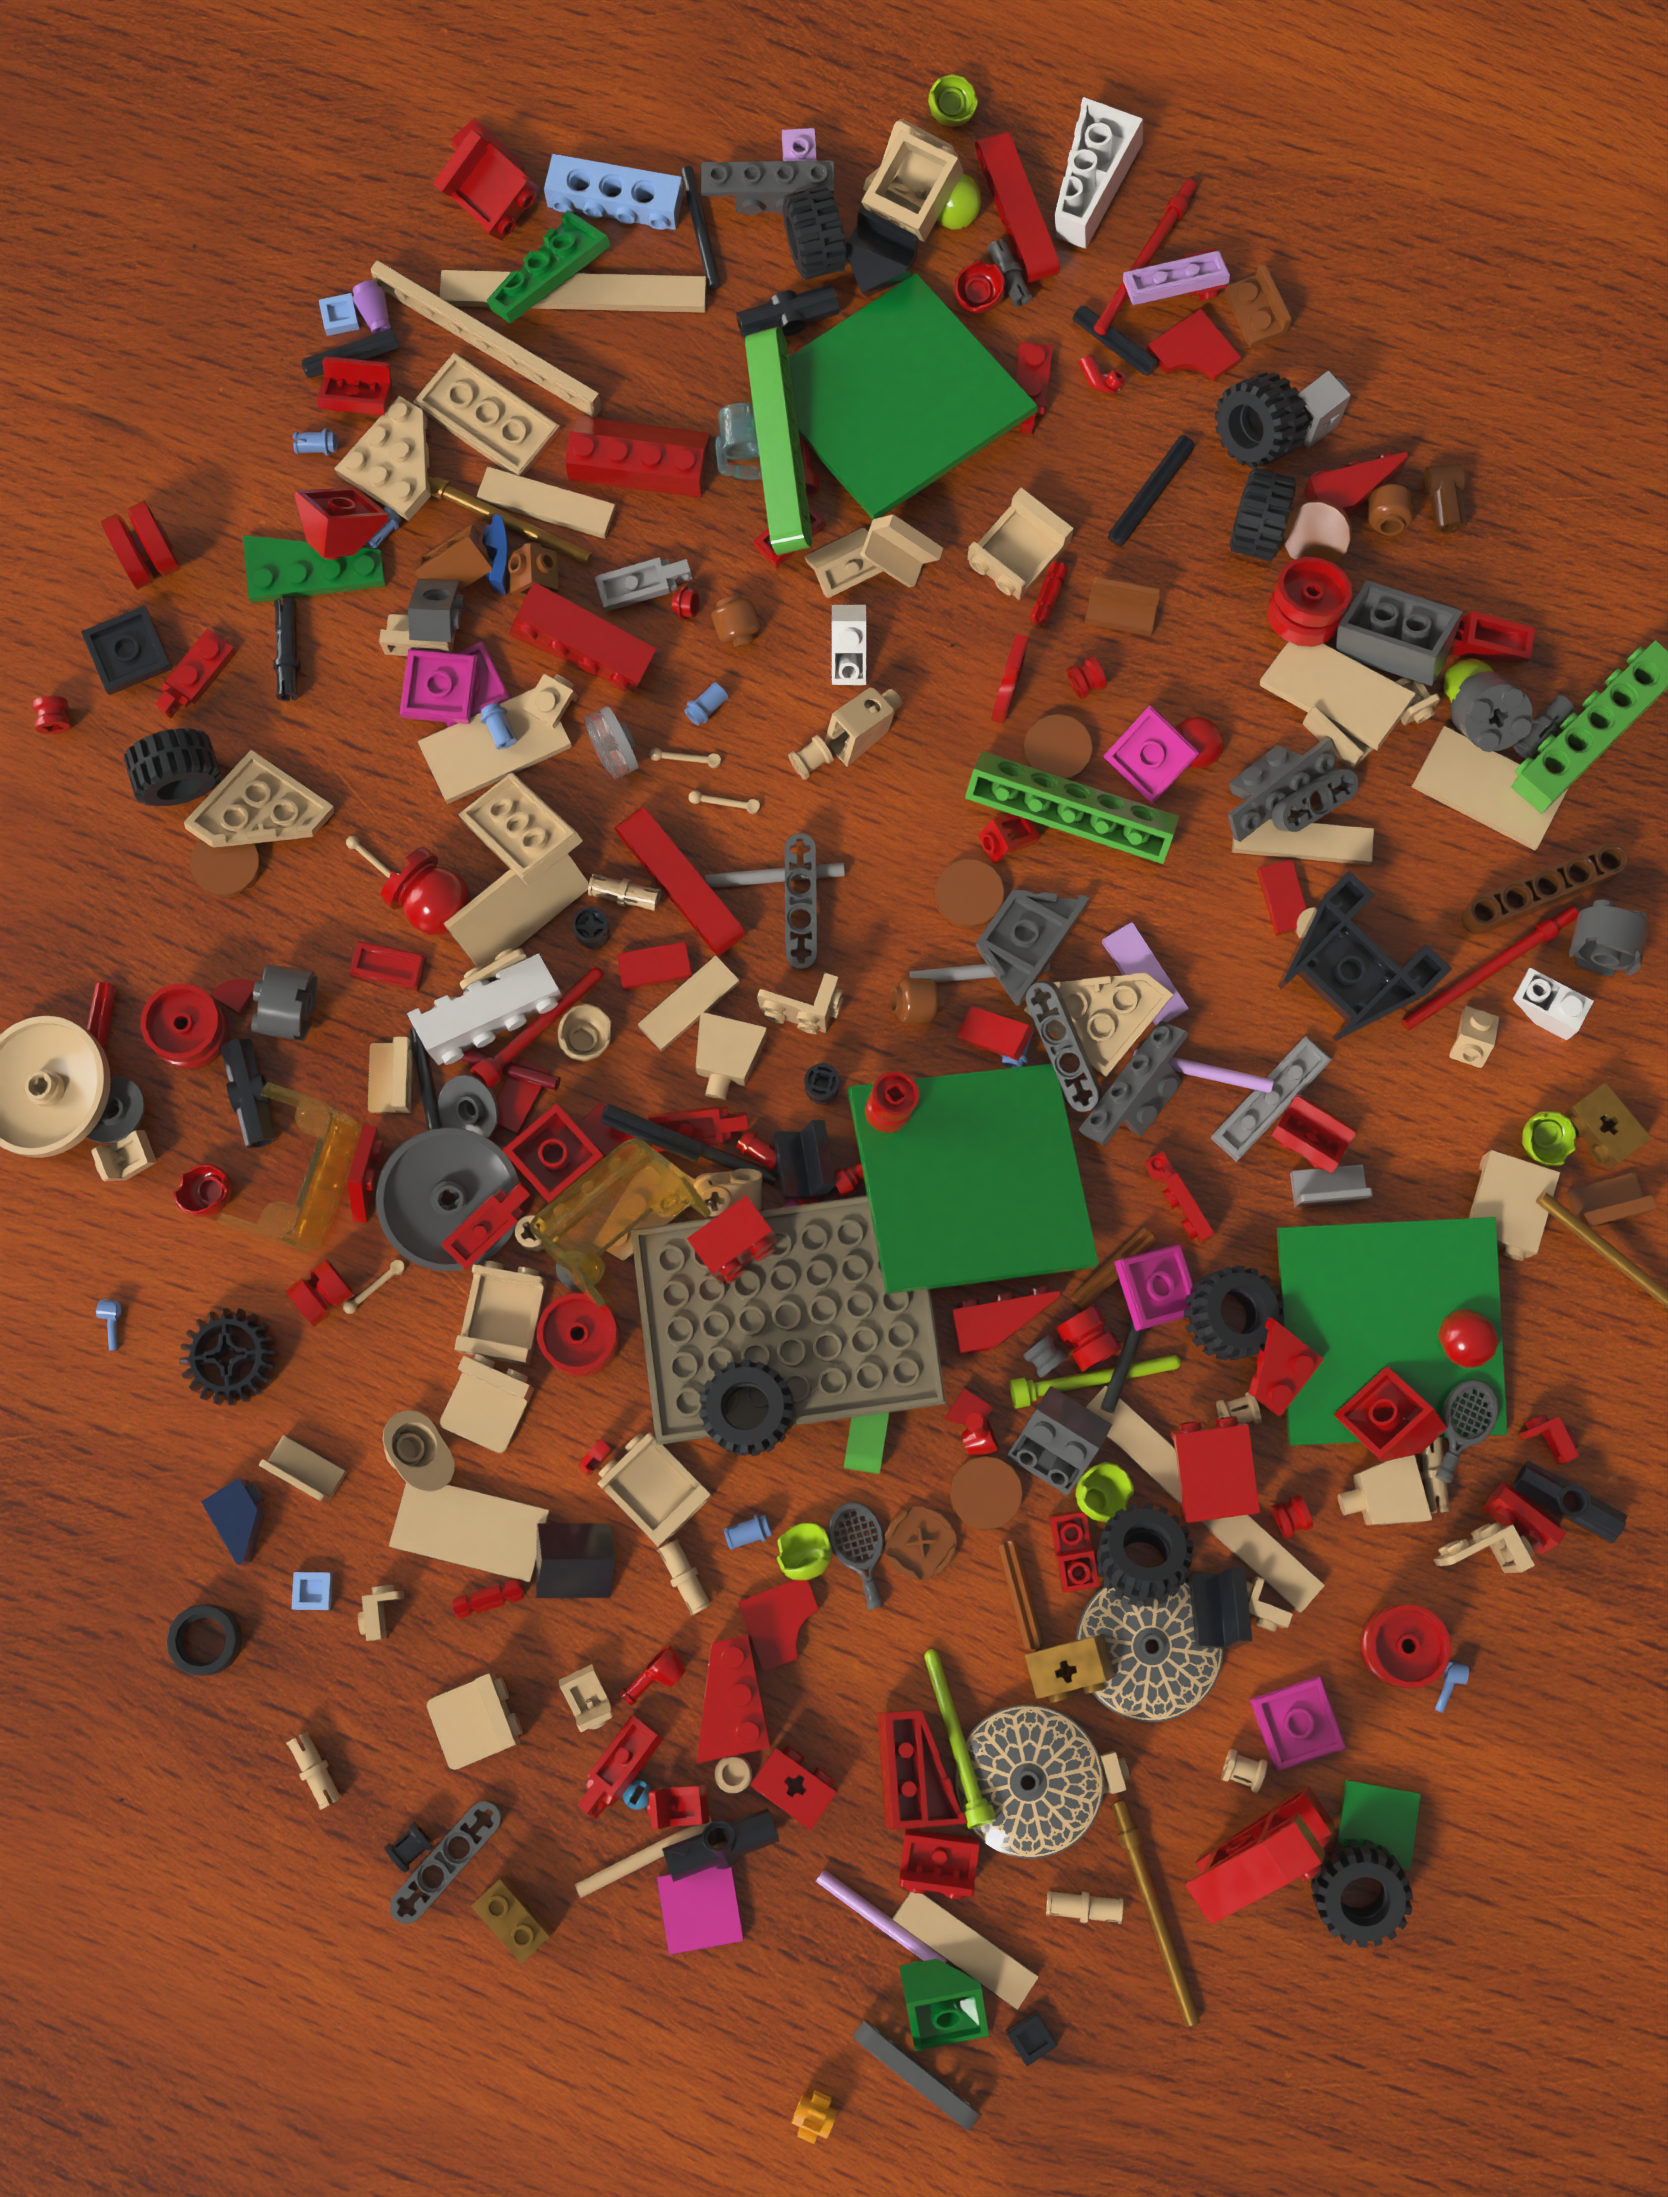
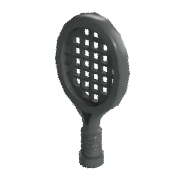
M1473 1379L1460 1383L1450 1391L1444 1401L1441 1417L1447 1427L1445 1434L1450 1446L1435 1475L1437 1479L1443 1482L1452 1483L1461 1451L1469 1446L1480 1444L1490 1435L1496 1425L1499 1412L1498 1400L1493 1389L1483 1381ZM1473 1389L1477 1390L1476 1395L1472 1393ZM1464 1392L1468 1394L1467 1398L1463 1397ZM1480 1392L1484 1394L1482 1398L1479 1397ZM1470 1396L1475 1397L1474 1401L1469 1400ZM1461 1399L1465 1400L1464 1405L1460 1403ZM1477 1399L1481 1400L1480 1405L1476 1403ZM1468 1402L1472 1404L1471 1408L1467 1407ZM1484 1402L1487 1403L1486 1408L1482 1406ZM1459 1406L1463 1407L1462 1411L1457 1410ZM1474 1406L1478 1407L1477 1411L1473 1410ZM1481 1408L1485 1410L1484 1414L1480 1413ZM1465 1409L1469 1410L1468 1414L1464 1413ZM1456 1412L1460 1413L1459 1418L1455 1416ZM1472 1412L1476 1413L1475 1417L1471 1416ZM1463 1415L1467 1417L1465 1421L1462 1420ZM1478 1415L1482 1416L1481 1421L1477 1419ZM1469 1418L1473 1420L1472 1424L1468 1423ZM1453 1419L1458 1420L1456 1424L1452 1423ZM1460 1422L1464 1423L1463 1428L1459 1426ZM1476 1422L1480 1423L1479 1427L1474 1426ZM1467 1425L1470 1426L1469 1431L1465 1429ZM1473 1428L1477 1430L1476 1434L1472 1433ZM1457 1429L1461 1430L1460 1434L1456 1433ZM1464 1432L1468 1433L1467 1437L1463 1436Z
M846 1502L839 1506L831 1516L828 1528L829 1540L837 1559L844 1566L855 1570L863 1580L862 1586L867 1599L866 1606L868 1610L884 1606L883 1598L880 1596L876 1580L873 1577L874 1566L882 1555L884 1545L883 1529L877 1516L869 1507L858 1502ZM856 1511L857 1516L852 1517L850 1512ZM849 1513L850 1518L845 1519L843 1514ZM865 1516L866 1521L861 1522L859 1517ZM858 1518L859 1523L854 1524L852 1519ZM851 1520L852 1525L846 1526L845 1521ZM873 1521L874 1526L870 1527L868 1522ZM844 1522L845 1527L839 1528L838 1523ZM867 1523L868 1528L862 1529L861 1524ZM860 1525L861 1530L855 1531L854 1526ZM853 1527L854 1532L848 1533L847 1528ZM876 1528L877 1533L871 1534L870 1529ZM846 1529L847 1534L841 1535L840 1530ZM869 1530L870 1535L864 1536L863 1531ZM839 1531L840 1536L835 1537L834 1532ZM862 1532L863 1537L857 1538L856 1533ZM855 1534L856 1539L850 1540L849 1535ZM877 1535L878 1541H873L872 1536ZM848 1536L849 1541L843 1542L842 1537ZM871 1537L872 1542L866 1543L865 1538ZM841 1538L842 1543L836 1545L835 1539ZM864 1539L865 1544L859 1545L858 1540ZM857 1541L858 1546L852 1547L851 1542ZM850 1543L851 1548L845 1549L844 1544ZM873 1544L874 1549L869 1551L868 1545ZM843 1545L844 1550L839 1551L837 1546ZM866 1546L867 1551L862 1553L861 1547ZM859 1548L860 1553L855 1555L853 1550ZM852 1550L853 1555L848 1557L846 1552ZM868 1553L869 1559L864 1560L862 1555ZM861 1555L862 1561L857 1562L855 1557ZM869 1569V1576L866 1577L865 1573L862 1570Z

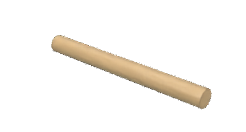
M709 1816V1823L690 1825L576 1883L575 1887L579 1896L582 1898L663 1857L662 1848L703 1833L705 1827L713 1822L711 1816Z

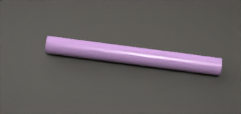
M1135 1048L1133 1056L1139 1049ZM1172 1057L1168 1062L1175 1072L1267 1093L1272 1091L1274 1079Z
M825 1869L820 1873L815 1882L920 1959L926 1961L936 1958L946 1963L947 1959L903 1928Z

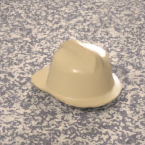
M412 1410L398 1412L391 1417L383 1431L384 1451L387 1461L399 1472L400 1476L409 1486L419 1491L433 1492L445 1487L451 1481L454 1474L455 1461L451 1451L432 1421L424 1414Z

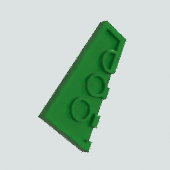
M567 210L561 216L563 223L557 229L551 228L543 236L545 243L537 252L531 250L523 259L525 262L524 266L519 271H512L488 297L487 302L490 309L507 322L512 323L611 247L608 236Z
M242 535L248 598L251 603L275 601L278 598L283 600V598H299L386 587L383 554L379 549L361 548L355 555L340 556L337 560H329L321 557L307 542Z

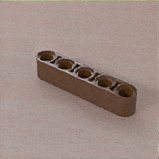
M1605 844L1480 895L1463 912V926L1472 934H1484L1606 884L1626 867L1628 862L1627 852L1618 844ZM1601 857L1609 859L1613 863L1614 868H1606L1601 862ZM1569 871H1577L1582 876V882L1573 880ZM1538 883L1546 884L1551 890V895L1543 894L1538 888ZM1506 896L1515 897L1519 901L1520 908L1510 906ZM1475 909L1484 910L1488 915V921L1478 919L1475 915Z

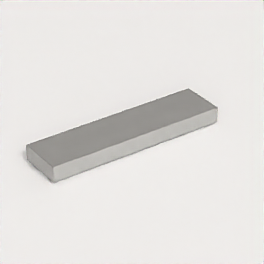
M1305 1036L1267 1077L1274 1079L1271 1093L1254 1090L1210 1139L1237 1162L1287 1109L1295 1095L1301 1094L1332 1059Z

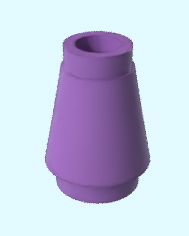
M369 280L356 285L353 288L354 296L352 300L371 329L372 334L389 330L391 326L384 288L380 287L376 280Z

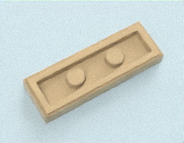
M714 956L638 1023V1027L663 1052L700 1019L701 1012L707 1013L732 991L740 981L717 956Z

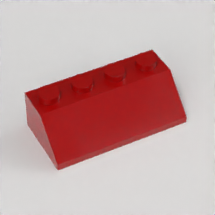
M578 416L570 431L565 458L568 479L571 481L701 498L711 433Z

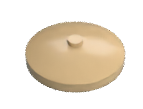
M38 1016L20 1021L0 1034V1146L2 1148L26 1157H50L61 1154L79 1144L97 1125L107 1105L111 1078L106 1054L98 1040L89 1031L64 1018Z

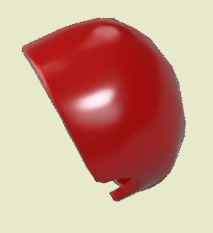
M978 260L964 267L955 279V297L961 307L969 312L983 314L997 307L1004 296L1005 278L996 264L992 265Z
M1197 716L1187 718L1174 726L1201 752L1188 768H1206L1218 761L1224 750L1223 733L1213 721Z
M200 1164L187 1171V1173L181 1174L180 1186L178 1190L173 1191V1197L178 1208L194 1217H213L219 1214L229 1202L232 1183L227 1173L213 1164Z
M1470 1309L1457 1310L1443 1320L1438 1332V1339L1446 1356L1453 1363L1464 1368L1481 1367L1491 1360L1497 1351L1498 1337L1494 1326L1482 1314Z

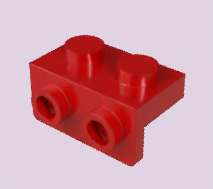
M324 357L322 362L324 379L317 395L318 409L365 413L367 415H385L393 392L389 363Z
M1296 1094L1277 1123L1271 1137L1276 1139L1283 1148L1295 1151L1307 1158L1309 1163L1315 1168L1326 1170L1333 1174L1347 1147L1356 1136L1357 1129L1301 1094Z
M1505 1481L1497 1485L1482 1510L1503 1526L1513 1525L1519 1537L1523 1535L1531 1547L1541 1555L1558 1546L1566 1535L1560 1529V1523L1521 1493L1513 1490Z
M905 1829L899 1870V1886L905 1887L908 1891L917 1894L933 1891L943 1893L946 1897L952 1899H962L965 1896L973 1897L980 1840Z

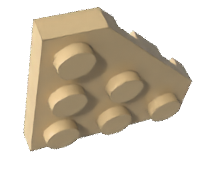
M398 396L388 407L385 415L380 416L334 468L339 477L384 506L389 507L408 521L431 497L427 468H429V447L426 442L425 429H428L425 413L419 407Z
M250 750L184 821L186 830L213 848L313 837L334 814V806Z
M1146 972L1132 975L1052 982L1058 987L1091 1066L1105 1077L1110 1074L1174 996V994ZM1040 990L1039 994L1035 996V1000L1037 1003L1044 1002L1048 1010L1046 1013L1041 1014L1042 1018L1045 1019L1051 1014L1059 1013L1057 1007L1051 1011L1049 1010L1047 1000L1051 998L1049 991L1043 993ZM1027 1006V1007L1024 1009V1011H1025L1028 1015L1031 1016V1013H1030L1029 1008H1028V1006ZM1058 1020L1050 1021L1048 1031L1058 1039H1062L1066 1034L1065 1025Z

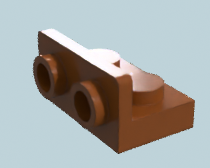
M1265 264L1258 266L1254 276L1227 285L1228 287L1224 288L1223 294L1250 349L1287 335L1293 319L1292 310L1287 301L1283 302L1279 294L1277 278L1273 273H1269Z

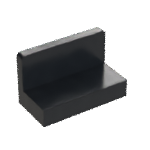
M864 207L860 208L857 216V227L847 242L903 264L910 269L917 259L918 237L879 215L866 210Z
M811 1120L801 1132L776 1131L773 1134L782 1197L785 1199L822 1200L836 1186L825 1120Z
M1230 1567L1219 1574L1193 1573L1189 1575L1196 1647L1237 1649L1253 1641L1245 1567Z

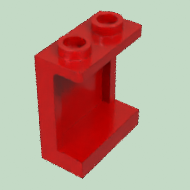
M472 129L433 182L435 187L454 199L475 218L489 235L501 241L515 229L517 219L525 209H528L534 203L536 193L541 188L491 141Z
M1236 1416L1215 1419L1216 1425L1202 1427L1201 1421L1184 1422L1179 1424V1430L1170 1431L1171 1439L1174 1440L1181 1489L1182 1503H1179L1181 1518L1187 1523L1260 1513L1249 1425L1244 1422H1238Z

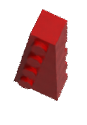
M533 582L515 616L509 632V636L573 664L587 673L608 680L613 687L621 691H635L657 649L536 582Z

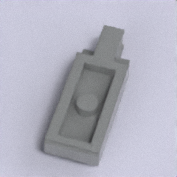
M660 557L598 575L595 577L604 610L608 612L677 590V585L691 580L692 574L687 559L670 564L669 559L660 560Z

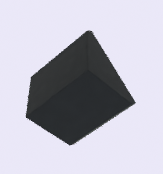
M537 1523L536 1598H610L616 1561L611 1524Z

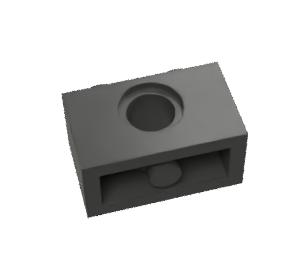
M417 580L408 606L409 640L451 642L455 629H460L461 615L465 614V594H459V581Z

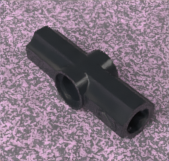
M828 284L799 294L792 290L782 291L774 295L769 300V303L736 312V320L742 340L745 342L747 335L777 326L782 329L785 336L795 335L804 330L809 323L838 315L840 308L834 287Z
M247 1038L228 1041L220 1046L229 1083L226 1086L231 1106L239 1118L245 1146L247 1148H260L270 1145L272 1142L277 1141L274 1122L268 1105L271 1103V1097L265 1077L260 1073L252 1040Z
M1530 1461L1525 1462L1514 1480L1513 1490L1551 1510L1556 1517L1567 1519L1608 1543H1614L1626 1525L1628 1515L1593 1497L1582 1486L1572 1485ZM1566 1492L1571 1493L1576 1499V1508L1573 1512L1568 1511L1563 1505V1497Z
M767 1808L730 1823L721 1820L713 1821L705 1827L703 1833L662 1848L671 1878L675 1882L711 1867L717 1869L730 1868L738 1861L740 1856L780 1840L771 1813ZM719 1842H728L724 1847H714Z

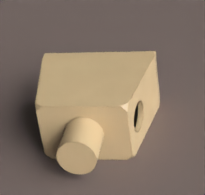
M868 688L832 713L824 743L848 767L889 731L895 710L902 706L900 696L893 689H888L880 695L874 688Z
M701 1012L696 1071L698 1075L709 1078L705 1096L725 1101L730 1083L741 1086L747 1084L766 1042L767 1027Z
M1415 1455L1385 1461L1353 1475L1356 1490L1338 1494V1502L1342 1514L1348 1515L1362 1511L1366 1525L1419 1523L1432 1520Z

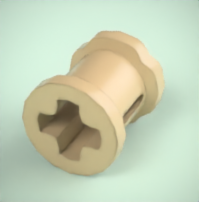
M818 735L814 736L812 742L797 753L792 751L788 754L792 766L804 780L810 777V772L825 762L830 764L834 761L827 745Z
M530 1215L518 1221L515 1227V1236L521 1246L527 1251L539 1252L549 1245L551 1232L540 1217ZM530 1227L538 1230L539 1238L535 1241L527 1238L529 1236L527 1229Z
M1249 1392L1245 1393V1397L1232 1401H1216L1219 1418L1236 1416L1238 1422L1247 1423L1253 1421L1255 1424L1260 1423L1262 1420L1258 1402Z
M1230 1749L1223 1766L1221 1780L1226 1782L1229 1779L1251 1787L1252 1792L1258 1793L1265 1777L1267 1760L1261 1759L1258 1762L1237 1754V1750Z

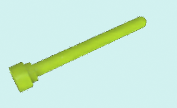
M1177 1355L1132 1363L1127 1379L1178 1369L1181 1366V1359ZM1115 1367L1033 1383V1380L1026 1381L1024 1377L1010 1380V1392L1014 1407L1017 1409L1030 1406V1402L1036 1401L1039 1396H1044L1050 1386L1060 1392L1109 1383Z
M934 1649L927 1650L924 1655L925 1662L968 1801L965 1804L967 1812L964 1813L968 1823L967 1827L972 1829L992 1823L997 1820L992 1804L988 1805L987 1799H982L939 1654Z

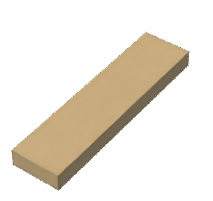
M487 467L476 496L477 499L489 505L606 539L616 511L615 504L491 467Z
M1269 819L1241 842L1233 837L1232 853L1370 865L1372 863L1374 829L1311 823L1300 831L1289 832L1278 830L1274 826L1272 819Z
M909 1892L892 1918L903 1928L1017 2010L1038 1979V1975L924 1893Z

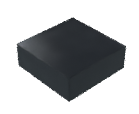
M1037 2010L1005 2031L1026 2066H1029L1058 2046V2043Z

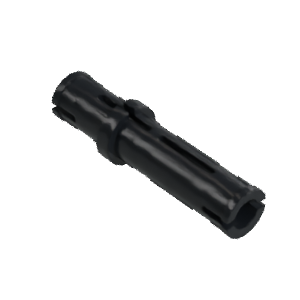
M278 598L274 601L276 659L273 660V670L277 674L276 698L288 702L290 701V695H292L293 701L299 698L297 672L301 669V662L297 659V602L292 598H283V605H281V599Z

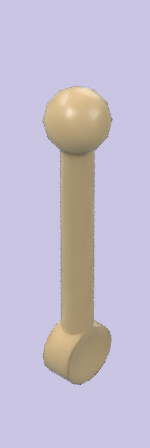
M657 747L651 749L649 753L650 758L654 761L664 758L706 763L713 769L718 768L721 764L720 756L715 753L706 757L663 752Z
M697 790L689 794V801L693 804L706 802L747 809L750 814H756L760 810V803L755 799L743 802L701 795Z
M349 836L346 840L347 847L356 849L389 878L392 872L359 844L358 837Z
M394 1260L390 1265L389 1271L354 1300H348L344 1303V1311L348 1314H353L357 1310V1305L393 1275H401L405 1271L404 1263L401 1260Z

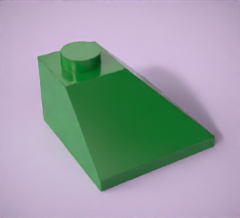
M936 1958L926 1961L919 1960L911 1964L899 1966L915 2051L989 2036L982 1988L979 1981Z

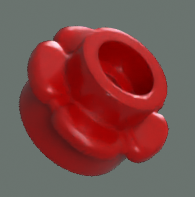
M683 586L679 592H675L673 595L672 609L683 620H686L687 617L695 618L697 616L700 605L699 593L697 590H689L688 586Z

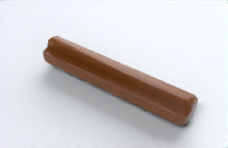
M1142 1228L1071 1296L1073 1304L1081 1311L1086 1310L1119 1278L1114 1262L1146 1253L1156 1243L1155 1235L1149 1229Z
M1015 1540L1001 1543L998 1546L1024 1648L1032 1650L1042 1647L1044 1640L1018 1543Z

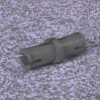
M999 239L1000 247L995 240L988 245L987 251L994 264L999 266L1005 278V288L1013 307H1020L1019 300H1021L1024 306L1031 301L1032 294L1029 292L1021 275L1023 269L1020 263L1015 262L1006 239Z
M1556 696L1544 713L1537 715L1531 721L1532 728L1530 733L1514 745L1515 751L1525 759L1529 756L1533 758L1538 751V747L1551 734L1555 736L1558 733L1557 728L1574 711L1572 702L1564 696Z

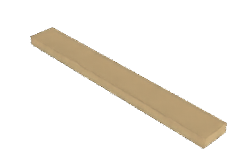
M378 260L371 267L373 280H376L388 295L589 416L596 417L602 409L599 393Z
M441 270L440 298L454 307H489L488 297L511 272ZM575 273L573 277L566 280L531 308L705 313L706 276Z
M1105 1385L1085 1408L1111 1423L1112 1426L1106 1437L1178 1503H1182L1175 1448L1120 1398L1114 1413L1103 1411L1100 1407L1108 1388ZM1248 1515L1199 1521L1260 1578L1265 1579L1264 1582L1298 1613H1301L1325 1586Z

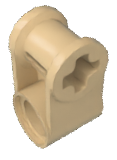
M755 1169L704 1173L699 1175L692 1184V1194L698 1201L700 1209L708 1216L720 1215L746 1195L758 1211L762 1209V1173Z

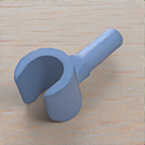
M104 1299L99 1300L97 1304L96 1316L97 1318L108 1320L109 1350H118L117 1321L121 1317L122 1306L117 1301Z
M1448 1663L1446 1670L1443 1672V1689L1435 1710L1444 1713L1453 1691L1454 1683L1464 1685L1467 1683L1469 1667L1464 1663Z

